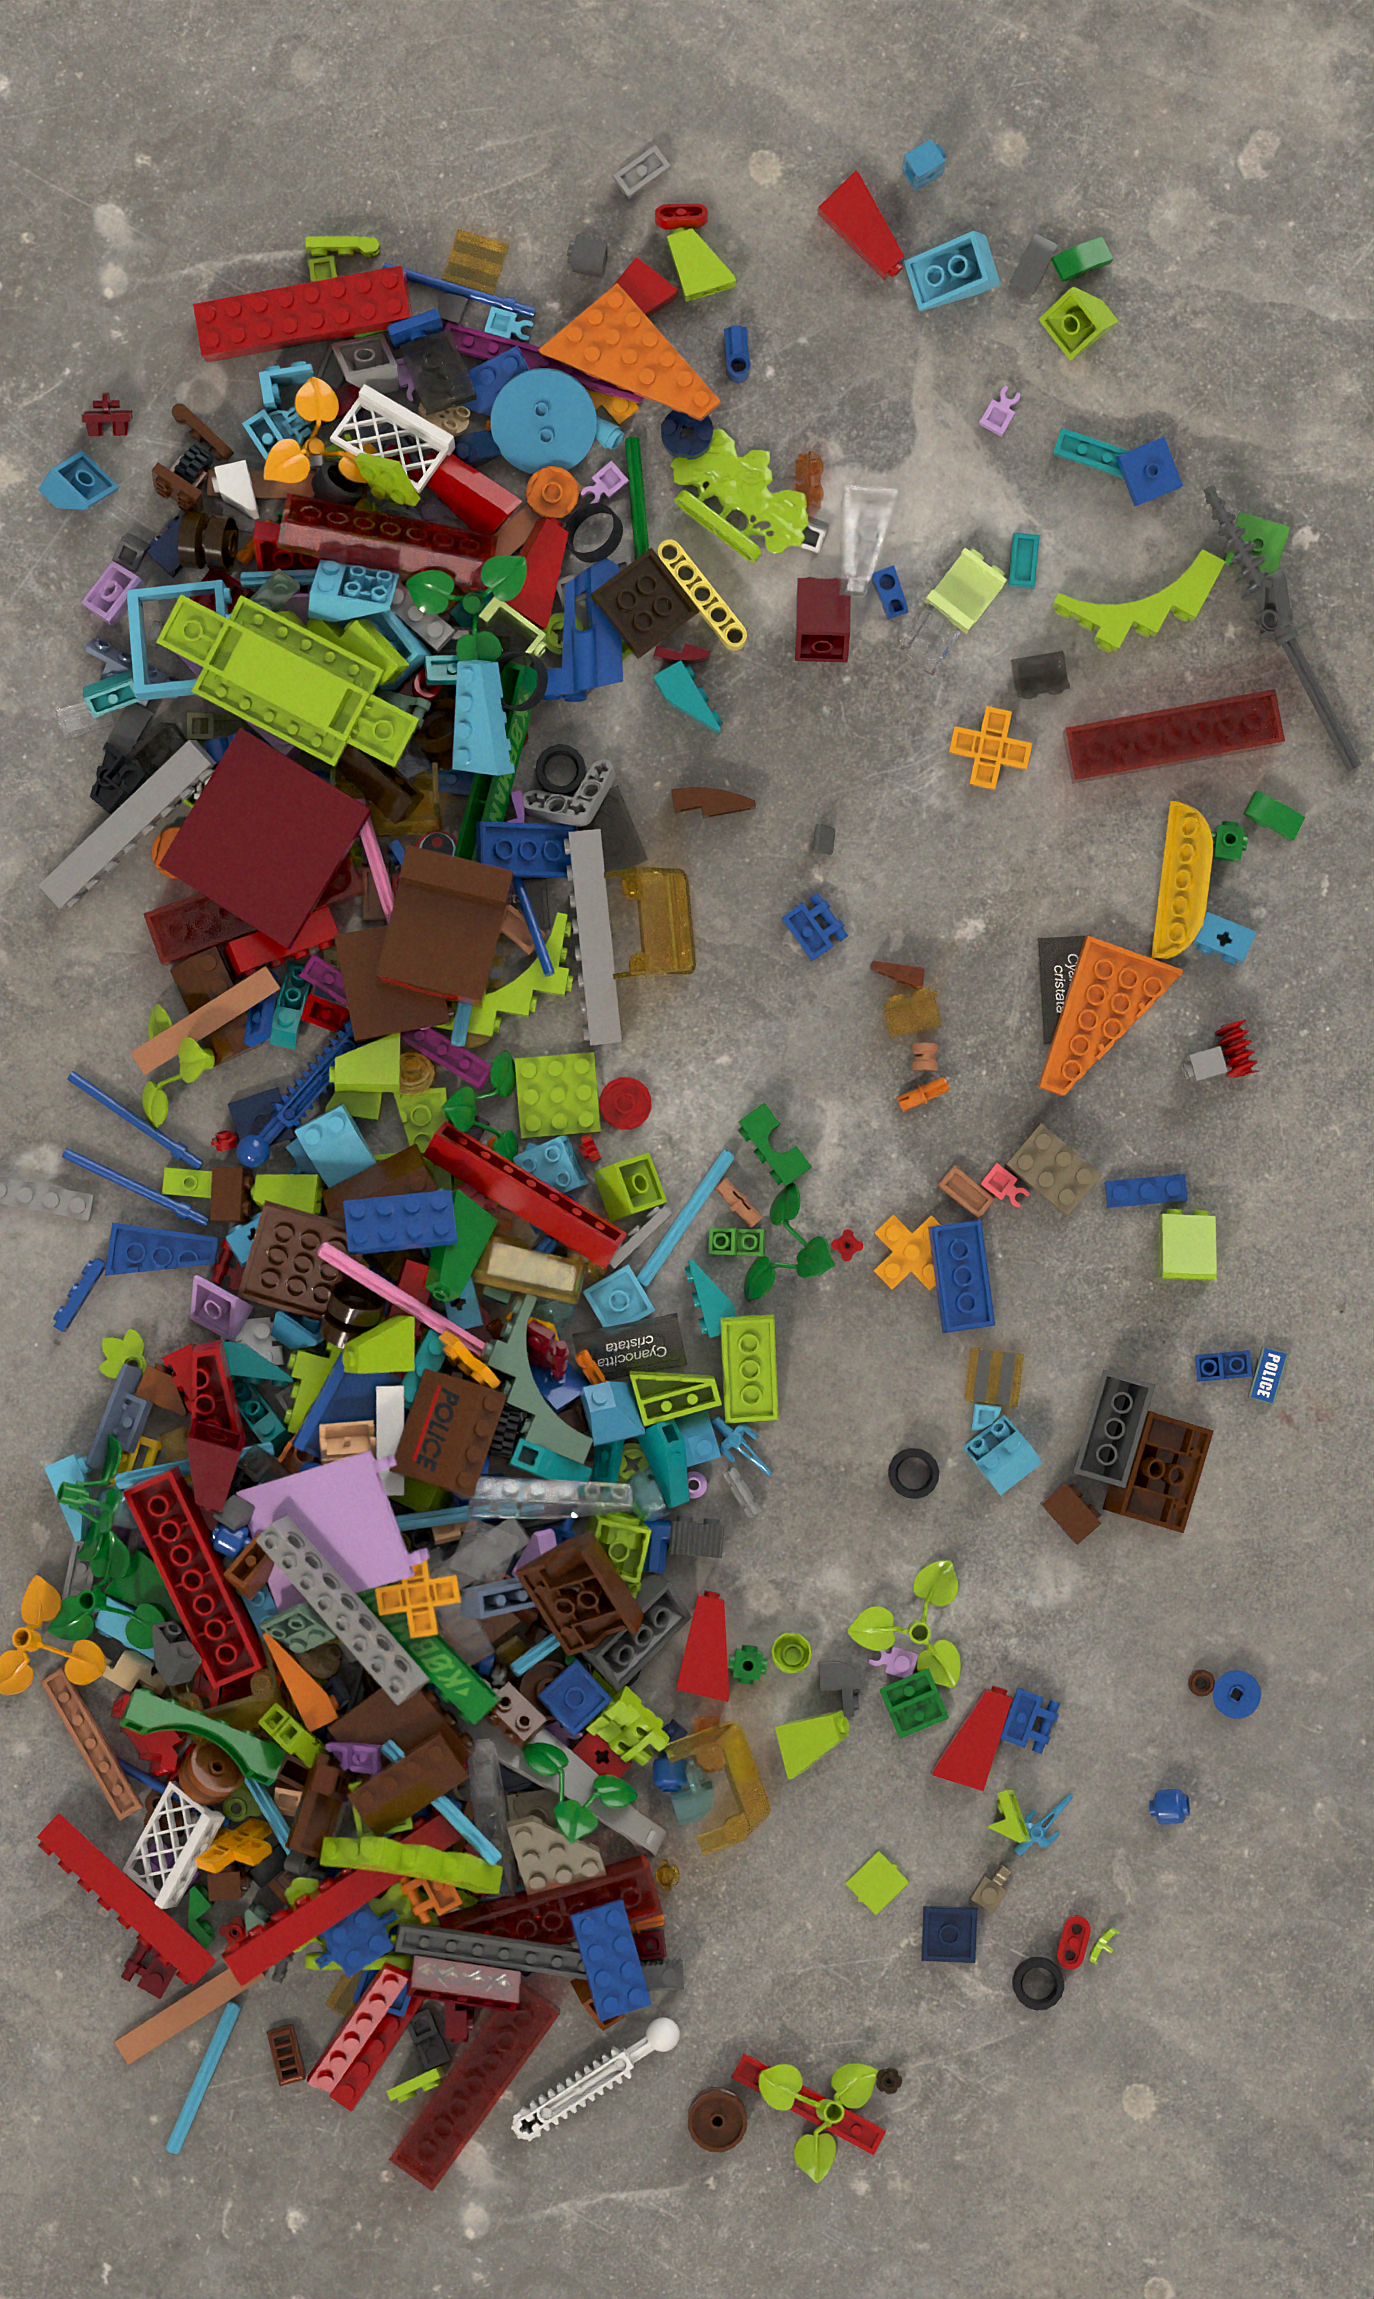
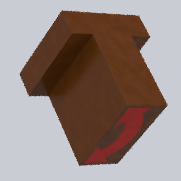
M407 845L399 875L400 882L376 972L377 983L482 1008L513 892L514 871Z

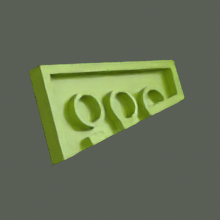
M446 1087L428 1088L416 1093H406L401 1090L400 1092H393L409 1145L417 1144L422 1155H424L435 1132L444 1121L448 1122L445 1112L441 1109L447 1101ZM424 1157L439 1189L452 1190L451 1173L440 1166L434 1165Z

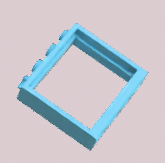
M222 580L127 590L134 694L139 701L196 695L191 691L197 679L149 684L143 602L179 598L180 595L190 597L215 594L216 613L229 619L231 614L228 612V604H232V597L230 595V588H227Z

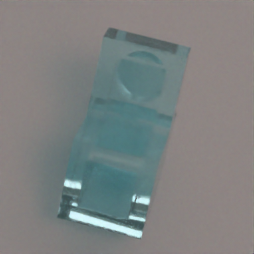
M693 1759L688 1760L684 1765L690 1787L679 1792L670 1793L679 1826L704 1817L710 1811L714 1802L711 1780L705 1782L701 1766L696 1767Z

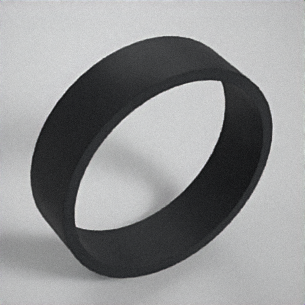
M601 503L588 504L578 509L569 518L564 529L569 532L566 547L576 558L587 563L598 562L610 556L620 544L623 535V525L620 518L610 507ZM599 513L612 515V533L601 547L586 553L575 551L573 545L574 535L583 521Z
M521 650L508 651L495 661L498 662L500 675L506 664L519 656L529 657L537 670V684L528 700L520 705L510 706L501 698L502 707L513 711H526L536 706L543 698L548 684L547 670L543 662L533 654Z

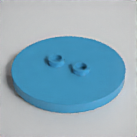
M537 368L516 375L500 390L491 412V432L501 454L513 466L530 474L550 466L564 468L566 471L573 468L589 452L597 430L595 405L586 388L574 377L556 369Z

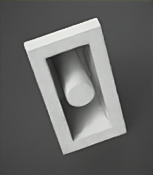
M246 460L214 467L216 476L212 477V483L215 493L220 492L223 501L251 518H260Z

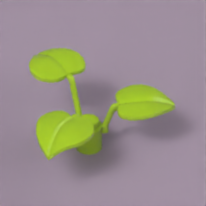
M155 1004L150 1013L148 1021V1036L150 1040L172 1026L168 1014L159 1004ZM190 1037L182 1039L178 1048L180 1073L159 1082L157 1085L154 1081H148L144 1087L142 1094L143 1109L148 1121L156 1129L165 1121L168 1113V1099L162 1090L163 1086L180 1078L186 1083H192L204 1070L212 1069L214 1066L215 1058L213 1051L210 1048L201 1049L197 1042Z
M940 1560L922 1568L914 1579L913 1591L915 1595L925 1599L921 1619L910 1622L908 1628L893 1626L894 1617L889 1610L881 1606H871L858 1615L848 1627V1633L859 1645L874 1651H883L893 1646L895 1643L893 1631L908 1634L913 1642L917 1644L924 1643L928 1648L922 1650L918 1655L916 1661L917 1671L921 1672L929 1668L935 1684L955 1688L961 1670L960 1656L957 1648L946 1639L936 1641L933 1646L928 1641L931 1631L926 1621L930 1601L935 1606H946L955 1599L958 1593V1580L953 1563L950 1560Z
M860 2063L840 2066L833 2073L830 2081L832 2088L837 2092L834 2095V2101L824 2099L820 2102L798 2094L802 2088L803 2080L800 2072L794 2066L778 2064L761 2071L759 2074V2090L769 2106L776 2110L786 2111L793 2106L796 2098L816 2107L817 2116L824 2121L823 2124L814 2130V2136L811 2134L802 2135L795 2143L793 2150L795 2163L814 2182L819 2183L827 2175L836 2155V2143L833 2136L828 2133H819L826 2127H831L832 2123H838L842 2120L844 2116L843 2106L857 2109L868 2102L877 2079L876 2075L879 2072L877 2069Z

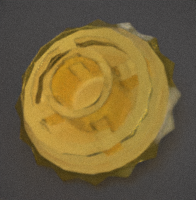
M412 1050L402 1052L400 1054L399 1094H407L411 1097L415 1094L422 1095L424 1091L430 1090L431 1085L436 1083L435 1077L438 1075L436 1064L421 1052Z

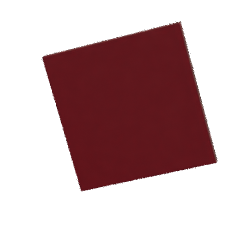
M240 727L158 866L282 946L291 949L373 810Z

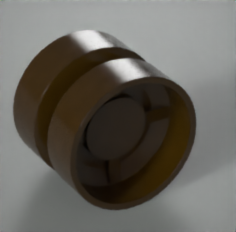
M187 511L181 520L178 533V556L182 567L203 569L207 564L210 570L230 571L235 563L238 550V525L233 515L213 514L209 518L207 513Z
M445 697L436 698L429 701L431 706L429 711L424 713L422 718L424 720L421 729L416 728L413 736L431 766L440 770H450L453 764L456 700Z
M337 1282L331 1287L326 1303L327 1308L323 1313L319 1332L325 1340L344 1349V1344L378 1326L385 1309L386 1300L359 1282Z

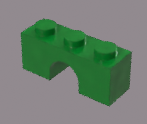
M765 1103L738 1121L741 1126L737 1129L746 1142L751 1140L756 1146L753 1152L763 1164L767 1161L772 1171L769 1174L777 1185L783 1183L786 1187L812 1168L797 1146L785 1153L776 1152L770 1147L768 1141L769 1134L780 1123Z

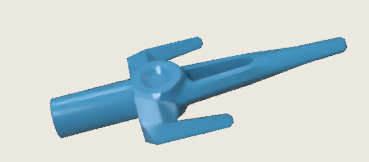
M719 1415L711 1422L726 1437L720 1443L719 1449L731 1462H734L735 1458L728 1449L734 1447L767 1476L772 1475V1472L743 1439L744 1432L754 1439L758 1437L745 1423L738 1425L733 1430ZM740 1444H743L746 1447V1449L752 1454V1457L749 1456L740 1447Z
M1069 1794L1036 1824L1029 1823L1036 1813L1035 1809H1032L1024 1818L1031 1841L1019 1843L1013 1849L1020 1857L1035 1841L1041 1847L1047 1848L1060 1835L1059 1832H1056L1046 1839L1045 1832L1071 1801L1073 1795ZM1052 1814H1054V1816L1046 1824V1826L1042 1827L1041 1824H1043Z

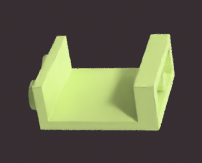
M964 548L960 557L940 583L926 597L925 603L967 634L1004 587L1007 579L1004 578L1005 573L995 565L990 567L983 562L984 557L974 549L969 551Z
M494 596L479 615L478 627H493L499 619L532 643L525 652L541 659L546 652L544 650L547 645L545 644L546 634L505 602L497 600ZM525 656L524 664L529 667L532 660Z

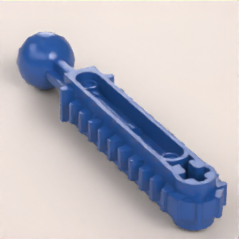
M350 1018L342 1023L344 1026L342 1031H335L337 1034L335 1039H328L330 1045L328 1047H321L323 1053L321 1055H314L316 1061L314 1063H307L309 1069L307 1071H300L302 1077L300 1079H293L295 1085L293 1087H286L288 1093L286 1095L279 1094L281 1101L279 1103L271 1102L273 1110L270 1114L273 1117L257 1135H248L240 1140L236 1153L242 1165L248 1168H257L265 1164L270 1156L269 1145L285 1127L290 1129L292 1125L300 1126L298 1118L300 1116L304 1118L307 1116L305 1110L307 1108L311 1110L314 1108L312 1102L314 1100L318 1102L321 1100L319 1094L321 1092L325 1094L328 1092L326 1089L328 1084L334 1085V1083L329 1082L330 1066H335V1057L360 1048L362 1045L369 1044L371 1039H365L366 1042L355 1044Z

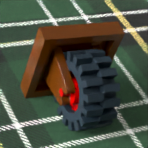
M193 444L184 453V456H180L170 469L157 462L152 469L155 491L165 499L170 497L178 502L177 506L184 512H201L204 504L200 488L208 478L207 472L213 463V455L198 445Z

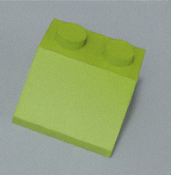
M649 1152L613 1163L592 1172L610 1222L667 1203Z

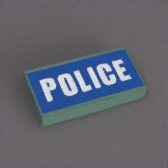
M1262 1346L1248 1398L1272 1405L1275 1404L1289 1353Z

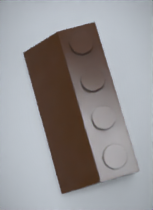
M216 946L190 957L170 970L189 1014L235 986L220 950ZM247 1010L201 1039L204 1047L210 1048L214 1053L215 1063L213 1067L262 1046V1042L252 1048L243 1043Z
M414 1144L321 1192L330 1219L345 1223L343 1201L440 1191L418 1145Z
M438 1731L347 1791V1797L374 1835L380 1837L470 1776L441 1732Z

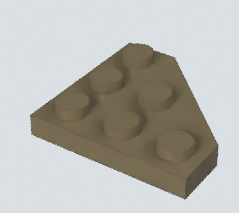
M533 1815L506 1822L527 1895L606 1875V1869L598 1846L592 1843L586 1844L580 1840L569 1844L558 1827L554 1829L542 1823L541 1819Z

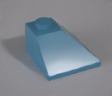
M80 451L50 469L38 490L56 508L87 510L118 491L120 487L86 453Z
M281 1309L276 1312L271 1336L289 1349L315 1346L324 1340L319 1332L321 1321Z
M608 1381L583 1387L580 1398L590 1436L593 1439V1446L646 1434L632 1382Z
M707 1409L674 1418L685 1442L687 1467L721 1457Z

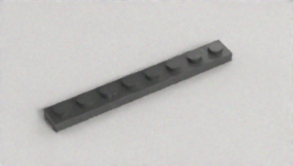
M405 1922L399 1923L394 1945L396 1952L587 1980L578 1948Z

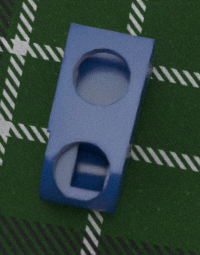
M893 565L871 573V581L887 619L890 620L908 613L907 603L895 566Z

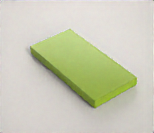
M774 1314L720 1318L725 1423L779 1420Z

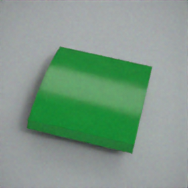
M929 1668L879 1689L899 1739L949 1718Z

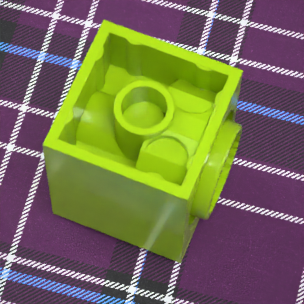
M590 1510L585 1533L593 1531L623 1580L640 1583L651 1529L638 1517L615 1511L600 1512Z

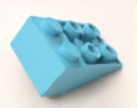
M320 559L310 591L308 617L338 622L390 610L399 574Z

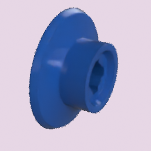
M1240 1670L1229 1671L1223 1674L1214 1685V1704L1223 1715L1229 1718H1245L1251 1715L1260 1703V1686L1256 1679L1247 1672ZM1234 1688L1242 1692L1238 1700L1230 1696Z

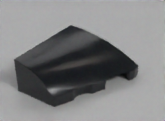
M106 742L103 750L106 751L102 766L97 768V781L92 786L90 798L112 815L148 780L149 776L111 744Z

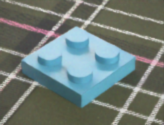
M629 1264L582 1291L609 1338L656 1311Z

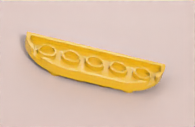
M1170 801L1151 955V958L1156 960L1172 958L1184 951L1194 941L1203 926L1207 907L1213 857L1211 830L1206 819L1197 809L1177 801Z

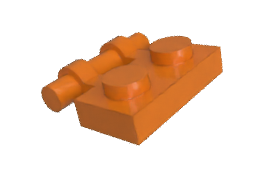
M405 1876L400 1880L402 1884L400 1888L404 1895L407 1894L413 1906L411 1910L415 1917L418 1916L422 1925L432 1921L428 1913L429 1909L434 1907L438 1916H441L464 1904L455 1886L421 1878L411 1880L410 1876ZM422 1885L430 1898L425 1902L422 1901L417 1891V1888Z

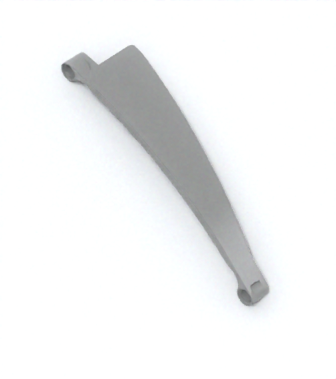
M441 1700L440 1705L444 1710L451 1711L458 1721L456 1725L462 1732L466 1731L473 1738L476 1751L559 1796L558 1773L553 1776H544L536 1773L526 1763L521 1749L516 1744L513 1746L508 1743L503 1736L504 1732L497 1725L495 1727L492 1726L485 1717L475 1725L472 1722L468 1724L457 1713L459 1709L452 1702L449 1704L445 1700ZM543 1728L527 1744L535 1742L549 1743L560 1748L566 1754L569 1763L565 1768H562L564 1770V1800H575L582 1807L590 1796L596 1792L593 1788V1782L599 1775L548 1730ZM599 1797L588 1807L595 1814L598 1821L630 1840L638 1853L648 1858H655L667 1835L663 1828L636 1811L631 1805L623 1808H610L604 1806Z

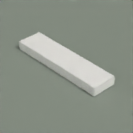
M376 1386L377 1459L395 1454L404 1428V1386ZM389 1469L379 1472L387 1496L404 1495L403 1476L390 1472Z

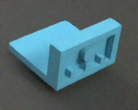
M300 361L290 364L291 367L280 369V366L266 367L264 372H259L263 402L268 413L277 411L278 406L282 405L280 389L278 387L306 383L310 377H315L312 364Z
M568 1135L557 1137L513 1158L516 1165L563 1194L588 1184Z

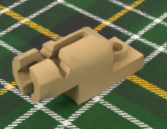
M125 1650L115 1666L111 1665L113 1660L105 1656L106 1669L102 1676L130 1693L140 1683L141 1688L148 1689L161 1696L168 1686L159 1671L156 1674L154 1673L155 1661L137 1650Z

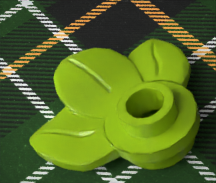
M130 1328L123 1340L114 1337L103 1338L102 1349L107 1360L98 1369L105 1376L115 1379L121 1371L123 1364L129 1365L130 1361L135 1360L138 1363V1368L142 1369V1376L146 1371L147 1363L142 1355L145 1344L140 1334Z
M245 1781L223 1804L224 1815L233 1822H240L247 1816H260L263 1814ZM239 1803L242 1807L241 1812L235 1813L232 1810V1805Z

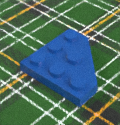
M517 345L447 381V384L459 406H464L469 410L491 417L493 404L503 386L513 377L530 370Z

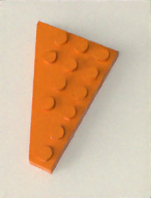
M618 283L538 349L543 357L546 356L562 363V365L578 369L580 372L599 380H605L623 390L632 391L634 394L650 401L659 402L677 412L688 414L699 421H702L721 404L719 398Z
M1085 936L1037 1088L1064 1096L1095 1062L1100 1060L1114 1043L1127 1032L1133 1023L1167 991L1171 984L1182 975L1183 970L1097 938Z

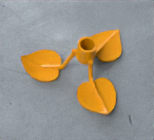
M310 377L298 390L294 403L296 412L303 420L308 422L316 420V425L310 435V439L301 447L293 439H283L277 442L267 456L264 466V479L286 484L299 483L307 477L310 470V462L307 457L323 455L325 458L342 456L343 458L338 463L340 473L352 482L367 483L361 476L360 469L354 461L355 455L346 450L345 452H326L324 443L317 438L316 435L321 426V420L325 422L333 421L338 414L339 403L336 394L327 383L319 378ZM371 443L362 445L363 452L369 455L378 453Z
M34 1576L23 1597L21 1615L24 1622L28 1625H26V1628L20 1627L16 1629L12 1635V1643L17 1650H8L0 1656V1694H18L30 1686L34 1678V1670L28 1665L30 1657L26 1651L34 1652L39 1648L69 1658L65 1664V1674L67 1679L74 1684H90L105 1672V1655L101 1648L92 1641L79 1640L75 1642L72 1653L42 1643L40 1633L34 1630L42 1627L43 1621L50 1622L57 1617L62 1601L57 1589L41 1576Z

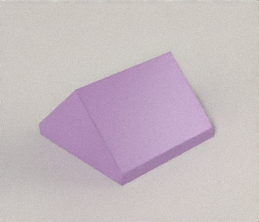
M112 561L82 600L81 604L114 628L128 610L127 590L142 589L146 585L138 576Z
M196 1275L193 1278L190 1319L233 1342L254 1306Z

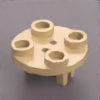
M436 391L434 395H429L422 399L418 407V416L452 436H459L465 432L469 424L470 411L464 406H459L446 393Z
M327 1641L299 1655L294 1652V1655L299 1664L311 1676L314 1675L325 1679L331 1678L339 1670V1658L342 1656V1653L336 1645Z

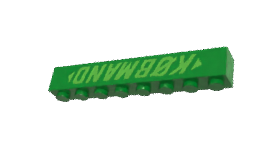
M511 662L506 664L501 672L500 680L503 700L508 705H520L530 698L537 684L536 669ZM502 707L503 712H506L507 723H504L506 737L510 739L511 750H509L510 763H514L515 773L497 776L475 772L454 857L477 862L476 822L504 821L532 708L526 711H513Z
M390 1583L357 1592V1596L430 1679L428 1683H434L440 1689L439 1695L447 1703L450 1704L452 1702L459 1709L457 1713L466 1723L472 1722L474 1725L479 1723L502 1700L439 1634L411 1639L407 1612L379 1616L375 1588L392 1586Z

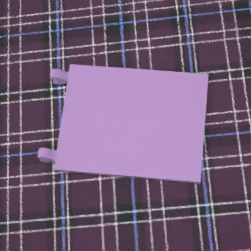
M370 1450L236 1492L237 1496L255 1507L251 1521L247 1524L252 1539L258 1532L261 1534L272 1522L288 1515L355 1593L415 1575L412 1565L420 1564L430 1558L427 1548L407 1553L379 1475L380 1471L397 1465L393 1454L375 1460ZM274 1563L268 1584L278 1612L282 1613L298 1604L307 1602L304 1596Z

